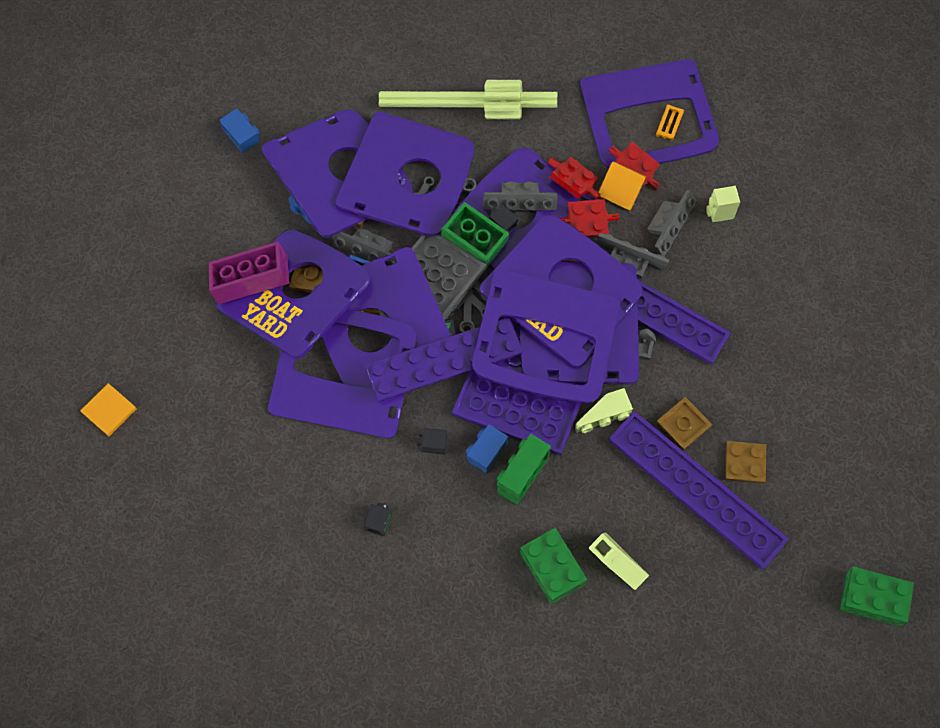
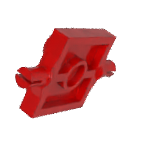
M633 141L622 152L614 147V145L609 149L608 152L616 157V163L646 176L642 186L648 183L655 190L660 186L652 178L660 164Z
M553 157L550 158L548 164L555 168L550 175L552 180L577 199L585 194L591 195L595 200L599 198L601 193L593 189V186L599 180L596 175L572 157L563 163H559Z
M604 199L568 202L567 218H559L586 237L594 238L598 237L599 233L609 234L608 222L619 221V213L608 214Z

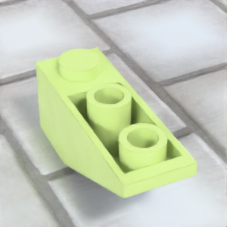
M625 389L606 394L576 423V433L581 431L582 433L590 432L593 430V427L599 425L600 427L608 426L611 424V421L617 419L619 421L626 420L631 415L633 408Z
M606 532L602 533L589 547L605 565L634 590L649 576Z

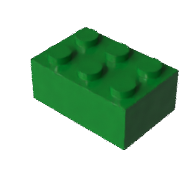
M466 202L459 207L443 226L441 233L443 238L484 262L487 267L506 246L509 239L507 231Z
M532 434L527 439L523 438L518 448L520 449L517 455L513 454L510 457L507 470H502L497 477L498 493L516 505L519 504L550 455L551 446Z
M556 527L520 548L521 556L550 604L586 585V576Z
M852 567L846 574L840 610L901 627L908 622L914 583Z

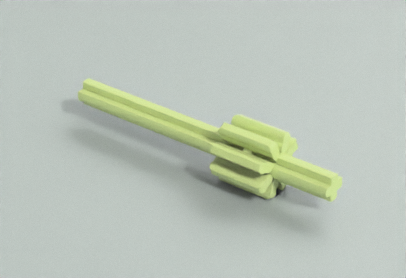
M487 80L484 92L380 91L379 107H484L486 119H520L522 117V108H557L558 94L557 92H523L521 80Z

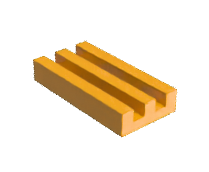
M667 105L656 136H662L664 139L668 138L670 141H673L684 110ZM669 110H671L672 114L670 116L665 132H663V125L665 123ZM676 112H678L679 115L677 117L673 131L671 134H669L668 132L670 130Z

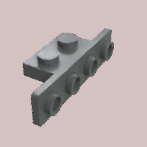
M501 182V192L484 193L483 209L492 210L503 204L508 210H556L558 195L557 193H539L538 183Z
M686 190L680 203L663 201L649 225V233L660 235L655 244L658 254L665 256L670 250L674 239L678 236L682 225L695 206L696 199L691 190Z
M361 228L353 236L343 232L333 235L331 245L353 256L372 262L392 254L388 251L391 249L393 242ZM395 258L385 261L387 267L397 263Z
M599 233L597 244L613 250L611 256L619 263L633 264L636 267L637 278L642 279L648 264L662 270H666L669 259L661 254H654L643 247L633 246L628 241L615 239L610 234Z

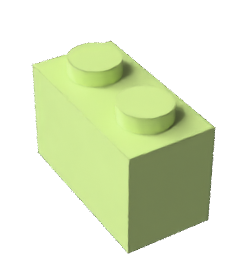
M736 186L713 190L712 196L709 198V205L706 207L708 217L711 216L712 222L734 219L740 204Z

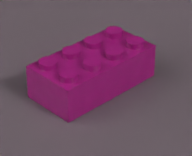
M279 241L209 262V291L218 304L289 284L288 258Z

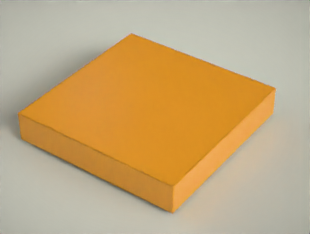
M613 161L599 190V193H601L600 197L631 210L646 176Z
M108 383L80 411L109 437L136 410V407Z

